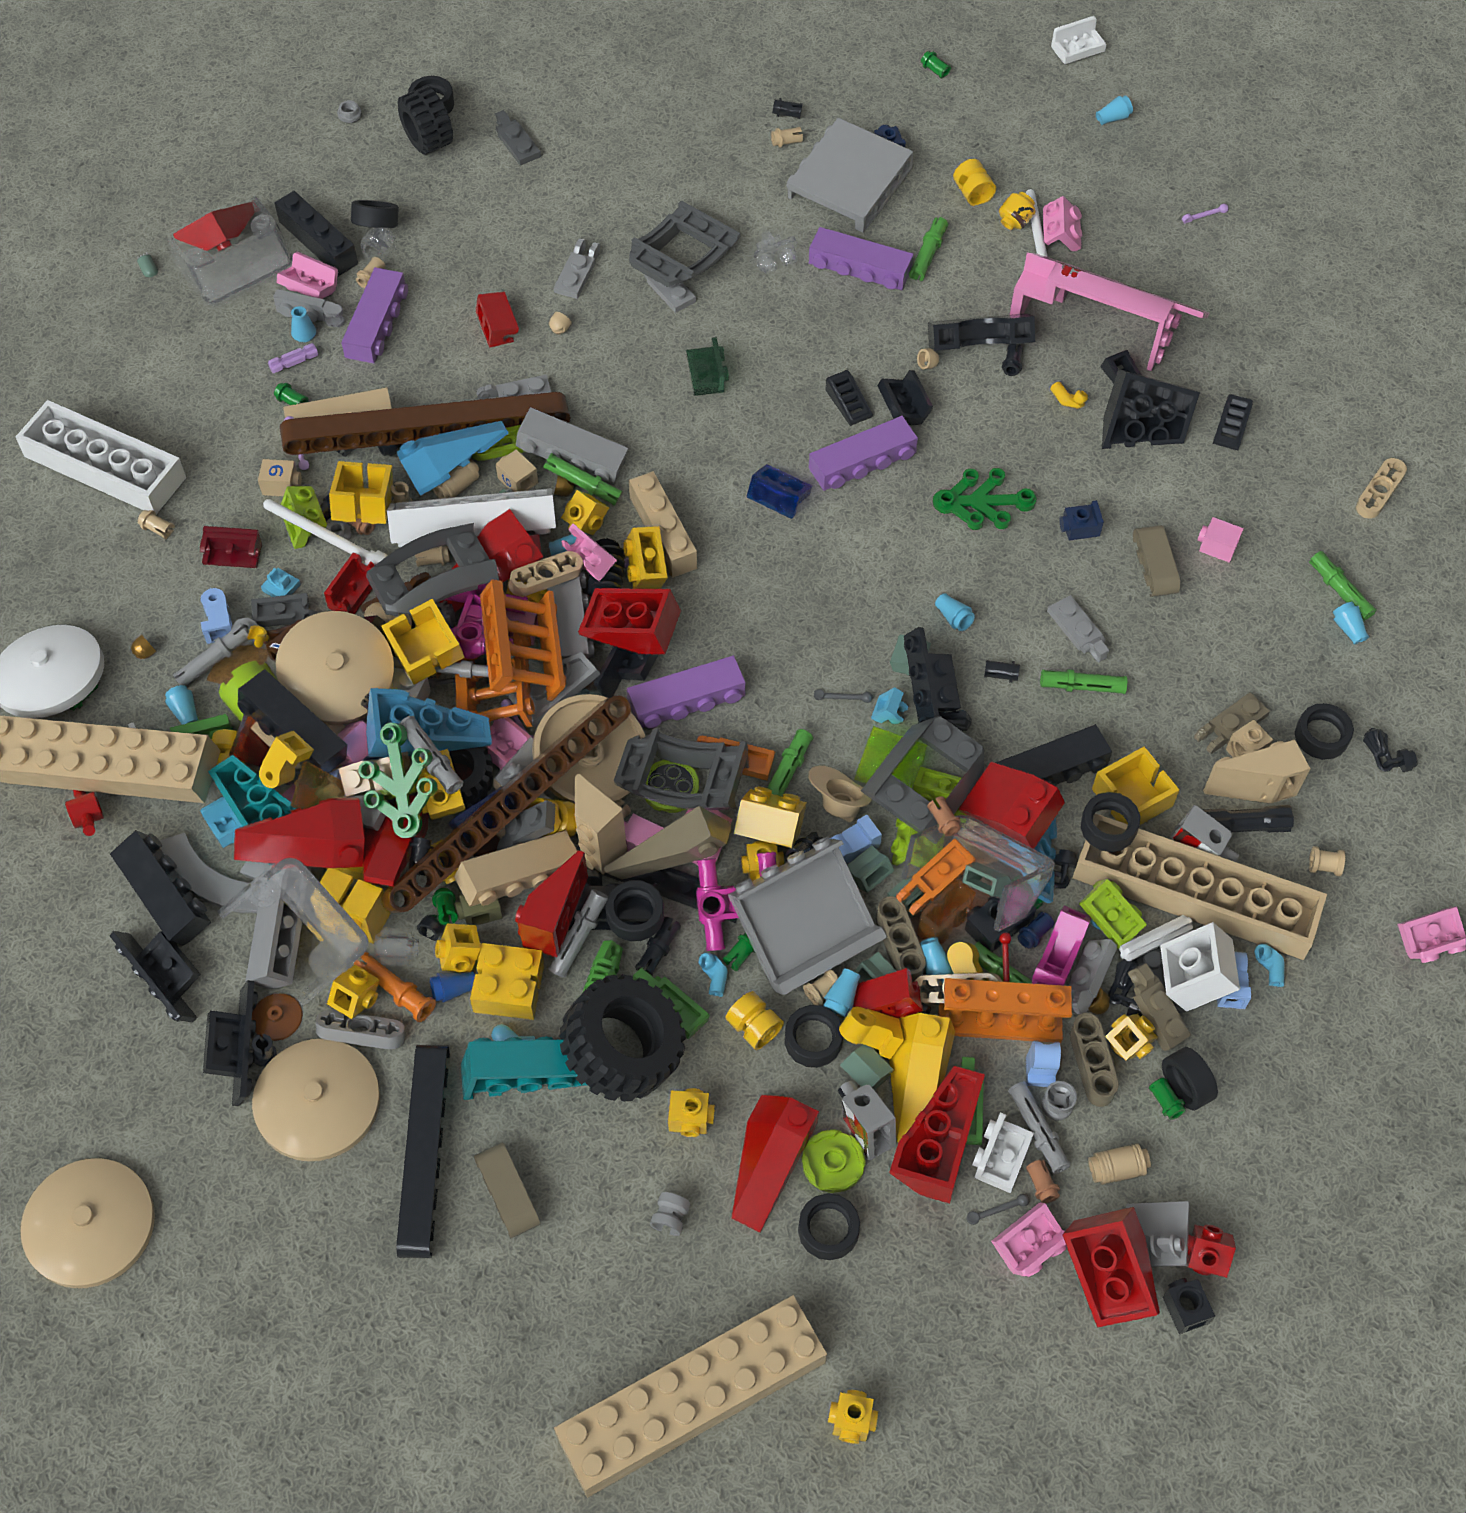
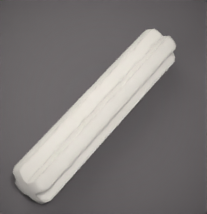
M1185 915L1173 919L1121 945L1119 948L1120 956L1122 959L1132 961L1160 947L1161 944L1192 931L1193 926L1191 923L1193 921Z

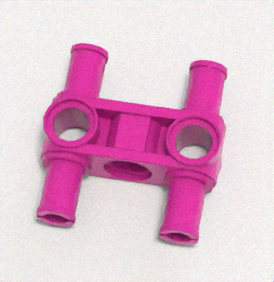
M488 583L478 585L476 590L444 599L465 603L457 626L450 629L461 647L464 658L474 659L486 654L480 594ZM506 594V597L528 601V597ZM505 608L506 611L521 613L523 615H525L526 613L524 611ZM510 638L509 641L514 644V639Z
M776 852L757 853L760 877L764 869L777 865ZM716 858L697 860L700 887H697L696 890L699 921H701V924H704L706 951L725 949L722 922L725 919L739 918L728 894L736 889L735 886L721 887V885H718ZM713 896L718 898L719 907L716 911L707 912L703 909V902L707 897Z

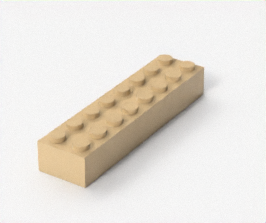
M0 716V782L205 803L212 781L208 771L216 766L220 754V749L208 735Z
M1096 813L1093 818L1095 826L1106 834H1122L1128 827L1125 823ZM1138 829L1131 845L1115 852L1101 851L1085 840L1072 878L1092 886L1097 881L1109 879V881L1115 882L1121 888L1123 897L1177 916L1185 915L1187 918L1190 917L1192 921L1202 925L1214 922L1225 933L1256 944H1267L1276 951L1301 960L1305 959L1313 945L1327 897L1326 893L1142 829Z
M792 1295L554 1427V1431L588 1498L825 1364L827 1353L796 1298Z

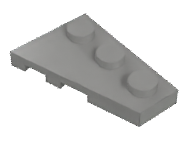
M582 652L562 660L563 673L566 676V686L553 701L547 700L545 685L530 683V695L535 705V714H532V726L534 728L539 725L550 708L566 698L575 696L600 675L598 670ZM516 692L506 694L513 704L517 703Z

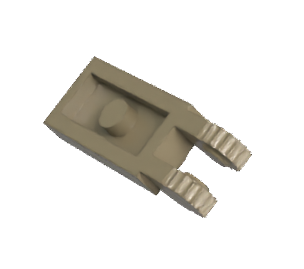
M1249 692L1201 727L1194 735V738L1200 742L1207 738L1209 734L1215 732L1218 737L1211 741L1206 748L1210 754H1213L1225 744L1228 745L1234 732L1252 720L1259 723L1269 715L1270 710Z

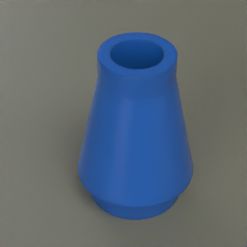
M474 972L437 973L436 976L430 977L431 992L435 1001L442 1000L444 1003L471 991L475 977Z

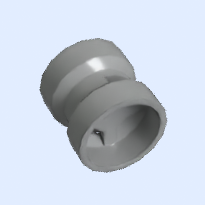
M1064 1081L1053 1082L1047 1087L1042 1100V1110L1047 1117L1055 1121H1062L1071 1115L1077 1100V1093L1074 1087Z
M662 1192L657 1202L659 1206L658 1212L653 1214L650 1226L657 1231H662L663 1225L671 1227L670 1235L679 1236L683 1228V1216L688 1214L691 1203L677 1194Z

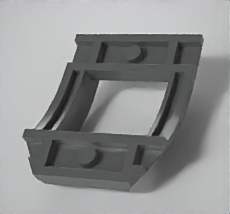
M681 200L678 203L679 207L673 214L669 213L651 232L639 239L634 237L631 240L632 247L629 263L641 273L666 287L685 282L708 270L726 254L741 237V234ZM680 231L712 248L699 261L689 267L660 252Z
M474 523L441 529L421 536L395 550L367 572L366 578L386 615L398 617V613H404L411 616L410 610L430 599L437 603L451 596L476 590L478 585L489 583L492 579L499 580L495 559H489L473 532ZM447 545L459 567L432 577L408 592L395 566L418 553Z
M941 716L912 725L861 790L862 793L932 843L940 832L938 830L939 824L927 808L930 802L893 776L894 771L919 740L965 771V775L946 798V803L953 814L962 805L984 772L983 746Z
M653 729L651 735L641 739L638 735L627 741L614 782L618 787L635 795L672 807L693 810L698 806L706 810L737 809L734 802L743 769L749 768L748 745L746 741H741L739 746H725L724 742L705 743L687 741L664 735L659 732V729ZM655 756L694 768L710 769L703 794L672 792L646 785Z

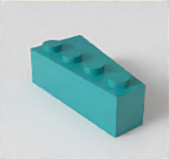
M231 755L208 771L242 827L268 818L276 819L291 814L292 810L298 809L274 788L264 786L260 777L234 755Z
M547 1036L539 1037L536 1040H522L519 1037H511L504 1041L478 1038L468 1043L461 1062L463 1100L474 1099L473 1093L487 1091L489 1092V1097L502 1096L503 1092L509 1091L511 1088H517L521 1093H528L540 1090L542 1085L548 1084L549 1090L586 1086L587 1084L583 1083L581 1085L575 1079L578 1076L575 1071H569L565 1063L568 1060L567 1055L563 1056L560 1044L564 1040H554L552 1037Z

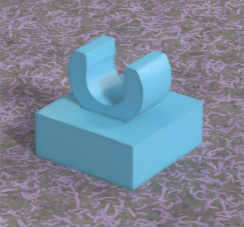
M273 568L267 575V580L263 583L261 589L271 597L292 595L301 583L299 579L280 568Z
M894 687L879 695L871 719L879 723H883L886 720H889L892 724L903 722L904 718L898 715L897 710L900 712L908 710V705L901 701L904 693Z

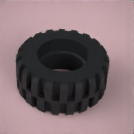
M622 974L619 978L617 975L605 976L603 980H596L571 1005L565 1013L563 1025L560 1027L559 1037L561 1040H564L560 1044L561 1053L563 1056L567 1055L568 1060L565 1063L569 1071L574 1070L578 1075L575 1079L581 1085L586 1083L590 1087V1092L596 1095L601 1092L605 1094L604 1098L615 1101L620 1097L621 1101L626 1102L649 1095L677 1069L680 1064V1058L684 1055L685 1044L682 1042L686 1039L685 1029L680 1027V1024L683 1022L680 1013L675 1012L673 1009L675 1004L670 997L666 999L661 994L663 990L656 985L654 988L648 985L649 981L640 977L637 980H633L632 975ZM602 1018L618 1019L629 1025L641 1041L643 1058L629 1057L617 1051L604 1034Z

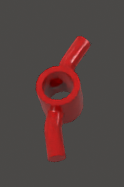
M73 790L75 798L65 801L71 822L75 829L83 827V833L86 836H92L95 833L94 822L104 819L100 803L94 791L86 794V791Z

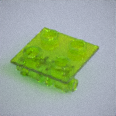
M873 726L854 780L866 784L903 736ZM921 742L915 744L892 774L911 789L920 765L924 762L925 751L928 746Z

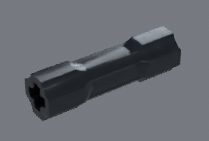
M1290 805L1227 810L1224 808L1202 809L1231 831V833L1266 831L1269 833L1291 832L1292 827H1294V816Z

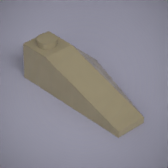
M698 806L605 866L604 870L606 873L623 880L711 857L716 854L719 848L727 844L731 824L729 821Z

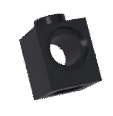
M1182 1278L1168 1285L1169 1289L1164 1294L1163 1300L1179 1335L1210 1324L1215 1314L1199 1279L1188 1282L1186 1278ZM1180 1298L1191 1300L1194 1310L1185 1309L1180 1303Z

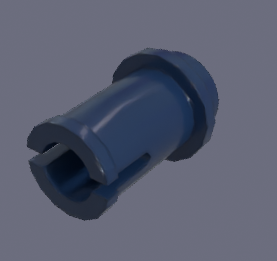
M1040 912L1027 927L1020 928L1019 935L1017 936L1020 944L1028 949L1037 947L1040 943L1039 940L1054 927L1053 918L1047 913Z

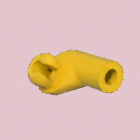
M1061 382L1054 383L1050 388L1063 406L1079 409L1084 407L1085 402L1088 400L1086 392L1078 390L1075 395L1070 394Z

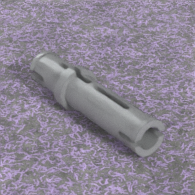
M242 623L238 624V626L222 638H216L213 645L175 672L173 677L179 685L187 687L227 656L229 658L233 655L232 651L248 640L249 631Z
M414 716L404 718L399 724L406 728L407 739L414 749L424 748L432 753L433 759L431 764L428 765L427 771L431 776H435L448 794L457 792L464 782L450 766L448 757L439 752ZM422 752L420 757L425 760V754Z
M596 889L591 890L580 912L577 911L574 916L576 920L562 944L558 957L554 958L548 968L551 972L563 978L567 976V972L588 934L598 924L596 920L606 904L607 895Z
M1023 1081L1013 1085L1008 1092L1015 1101L1030 1131L1034 1133L1035 1147L1037 1150L1042 1151L1053 1174L1065 1171L1071 1166V1163L1058 1143L1060 1139L1058 1134L1052 1132L1041 1109L1027 1087V1083Z

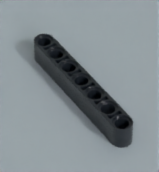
M416 1045L397 1233L398 1258H432L430 1241L434 1240L435 1221H433L432 1217L433 1210H436L438 1189H435L436 1178L439 1179L441 1158H438V1148H442L443 1128H441V1117L444 1118L446 1098H444L443 1091L444 1088H447L449 1068H446V1058H450L449 1045Z

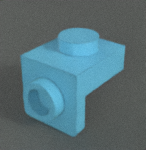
M221 797L202 808L200 812L212 833L224 848L234 843L235 829L242 827L225 798Z

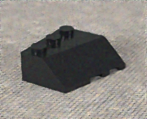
M1118 369L1104 413L1102 449H1110L1111 444L1124 443L1125 447H1135L1136 442H1150L1152 446L1184 443L1200 392Z

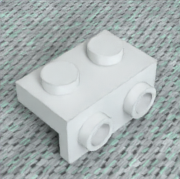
M1095 16L1054 29L1051 47L1064 64L1105 51L1106 43L1095 30L1097 22Z
M1000 1112L997 1121L990 1120L984 1135L985 1138L989 1139L986 1149L979 1147L972 1165L978 1167L975 1175L976 1179L1011 1193L1034 1133L1004 1121L1006 1114Z

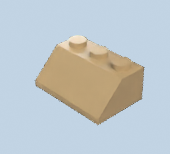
M581 774L575 776V819L579 838L578 845L580 851L585 853L586 866L591 870L595 868L603 875L605 873V866L627 852L623 809Z

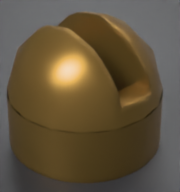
M558 475L554 495H570L573 492L574 483Z
M142 634L134 640L131 646L132 653L139 659H146L157 652Z
M1101 988L1097 996L1094 997L1091 1006L1088 1007L1089 1011L1096 1015L1105 1013L1110 1005L1108 995Z

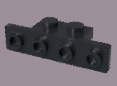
M917 627L904 635V649L908 659L909 676L913 688V701L916 706L918 723L939 716V711H956L960 709L961 705L952 654L928 653L923 627Z
M613 646L599 672L600 675L594 681V685L602 696L607 698L613 697L622 679L645 681L659 654H639Z
M113 931L109 936L116 944L115 949L133 965L131 967L133 972L145 980L149 985V992L164 1004L167 1015L177 1022H194L197 1016L181 996L201 974L177 944L168 941L164 933L160 931L142 949L130 933Z
M247 980L240 990L238 1014L210 1010L207 1015L203 1073L234 1077L232 1106H239L246 1097H249L252 1088V1079L248 1078V1068L252 1066L254 1050L250 1049V1039L254 1037L256 1021L252 1020V1010L256 1008L258 993L254 991V981Z

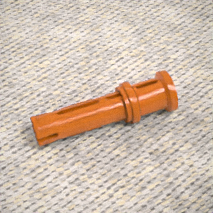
M367 951L358 955L367 964L355 959L354 965L380 979L378 985L393 996L394 1003L398 1007H405L409 1010L417 1022L424 1021L433 1012L436 1006L435 999L420 993L417 990L416 984L401 980Z

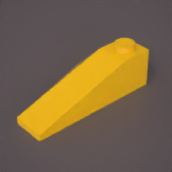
M917 1013L899 1018L904 1041L892 1058L889 1059V1064L894 1069L891 1073L897 1143L907 1133L915 1122V1118L923 1111L932 1099L934 1092L945 1079L956 1032L951 1019L948 1017Z

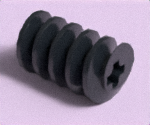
M603 538L596 541L617 561L600 582L589 573L587 593L591 597L595 588L622 589L623 568H625L624 560L626 556L624 555V549L615 540Z

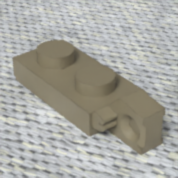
M1147 963L1129 971L1128 975L1135 985L1134 991L1136 995L1133 998L1143 1016L1155 1027L1153 1032L1158 1037L1157 1041L1162 1050H1170L1190 1037L1191 1034L1171 998L1166 995L1163 984L1154 975Z

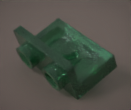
M717 337L711 338V347L686 350L693 395L724 392V382L729 381L727 365L722 366V362L725 361L723 346H718Z

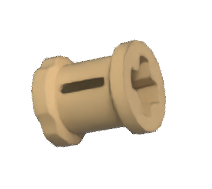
M1316 846L1312 847L1309 871L1311 873H1316L1319 870L1333 872L1335 876L1343 874L1345 866L1344 850L1330 852L1320 850Z
M830 969L815 982L804 984L803 989L806 996L814 1005L823 1006L824 997L836 982L838 976Z

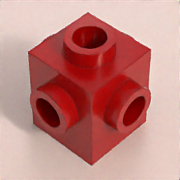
M1194 1224L1192 1235H1188V1267L1201 1275L1215 1274L1227 1278L1236 1250L1233 1234L1225 1233L1214 1225L1207 1224L1203 1227Z

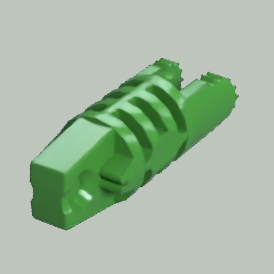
M613 940L603 941L593 960L583 992L596 980H603L605 976L616 975L619 972L623 948Z

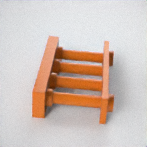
M492 579L480 594L490 691L502 692L509 682L516 680L545 685L547 700L553 701L566 686L556 617L557 604L554 602L553 591L548 590L538 603L506 597V594L503 592L502 581ZM505 608L537 614L538 626L509 620L506 617ZM508 632L540 637L541 649L512 644L509 641ZM511 656L543 661L544 674L515 669L511 663Z
M513 633V636L509 637V639H514V645L531 646L529 635ZM478 657L474 659L463 658L461 660L473 661L475 664V660L478 659ZM515 657L511 659L515 669L529 671V660L527 658ZM455 674L457 708L488 717L489 722L520 715L526 727H532V714H535V705L530 695V683L511 681L502 692L490 691V687L477 690L476 682L482 676L463 678L459 674ZM517 693L516 704L482 712L477 711L476 704H479L481 700Z
M945 978L944 1003H939L938 1016L950 1018L956 1031L955 1036L1061 1043L1063 1040L1062 1017L1071 1018L1072 1016L1071 986Z

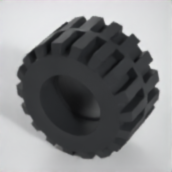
M423 86L398 98V113L401 124L410 142L420 153L426 155L453 142V129L450 117L442 100L429 86Z
M486 746L449 751L452 763L464 764L473 771L468 778L462 780L464 783L460 788L466 810H468L467 805L470 803L473 808L479 805V798L484 800L487 797V790H491L492 759L491 755H488Z

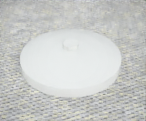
M53 625L31 631L15 640L0 654V707L14 716L43 718L61 713L78 704L95 688L103 673L104 655L96 639L88 631L76 626Z

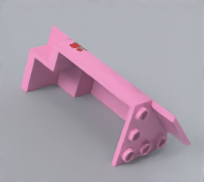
M1029 252L1026 255L1024 271L1014 288L1010 315L1023 314L1031 298L1053 304L1054 300L1062 303L1069 291L1159 322L1147 370L1152 371L1155 363H1161L1165 353V349L1162 348L1169 346L1174 333L1171 329H1177L1182 314H1179L1178 311L1200 318H1208L1209 312L1058 260Z

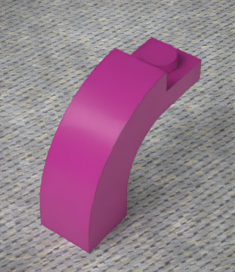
M1065 905L1063 906L1044 954L1032 977V984L1065 985L1091 922L1089 915Z

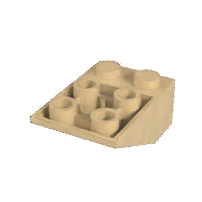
M1295 740L1288 742L1278 741L1271 744L1268 748L1261 750L1251 749L1241 756L1234 758H1221L1214 764L1203 791L1208 795L1271 804L1297 796L1311 768Z

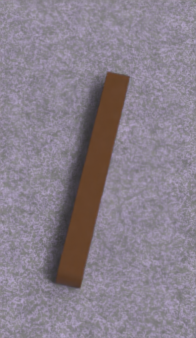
M548 392L285 420L280 424V435L283 451L290 455L404 444L411 440L416 441L419 438L502 421L505 428L522 424L530 407L567 423L570 422L571 417L566 396L561 392Z
M618 695L597 704L398 878L394 886H389L381 898L384 909L390 913L407 912L416 906L459 868L462 861L468 860L625 721L631 712L629 701L625 697ZM610 704H613L617 709L616 717L610 712ZM590 722H593L597 727L596 735L591 733L589 729ZM569 740H573L576 744L577 749L575 753L569 749ZM549 758H552L556 764L554 772L548 768L547 761ZM528 776L533 778L535 782L533 790H530L526 785ZM506 795L511 796L514 801L512 809L505 805ZM485 813L492 818L490 829L483 823ZM463 832L468 834L471 840L468 848L461 843ZM441 852L446 853L449 858L446 868L439 863L438 858ZM419 871L423 872L427 878L424 887L419 886L416 882V875ZM396 891H400L404 896V904L401 907L395 905L393 901Z

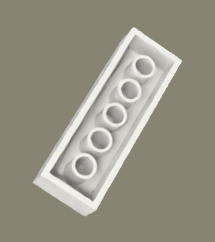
M49 400L43 404L16 436L24 457L137 508L147 511L153 510L156 515L186 479L179 457Z
M552 488L390 503L387 516L391 544L398 543V547H402L431 532L474 523L473 532L477 536L488 522L508 509L512 511L526 531L534 530L535 534L550 533L551 528H556Z

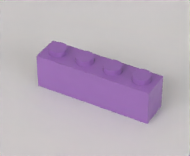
M819 227L809 247V264L819 269L826 268L837 271L840 275L854 276L864 282L882 284L888 289L903 290L913 263V253Z
M374 267L341 342L345 358L375 363L377 356L382 355L384 339L386 336L389 337L391 335L393 318L399 316L400 302L402 299H406L408 294V285L405 284L402 272Z
M900 416L810 453L809 470L823 491L829 488L837 489L846 481L854 478L861 479L868 472L875 469L883 470L892 462L911 458L916 453L918 437L904 417Z
M734 655L627 688V700L630 703L632 714L642 728H655L662 721L672 718L680 720L685 718L688 713L698 710L706 712L713 709L717 704L724 702L732 704L745 696V680Z

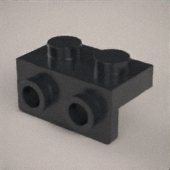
M909 370L903 380L882 378L877 385L893 419L903 416L908 425L923 424L933 409V405L915 370Z

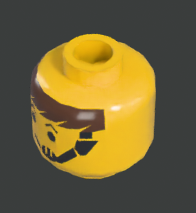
M1024 192L1010 194L999 209L1002 225L1009 230H1013V228L1023 229L1036 213L1034 200Z

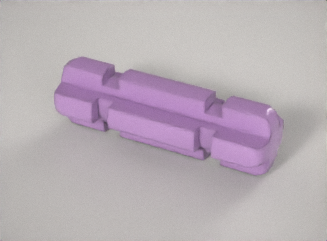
M311 343L304 346L302 350L298 348L281 355V358L276 357L269 360L268 365L271 372L276 373L283 370V368H289L306 361V359L318 356V351L315 345Z

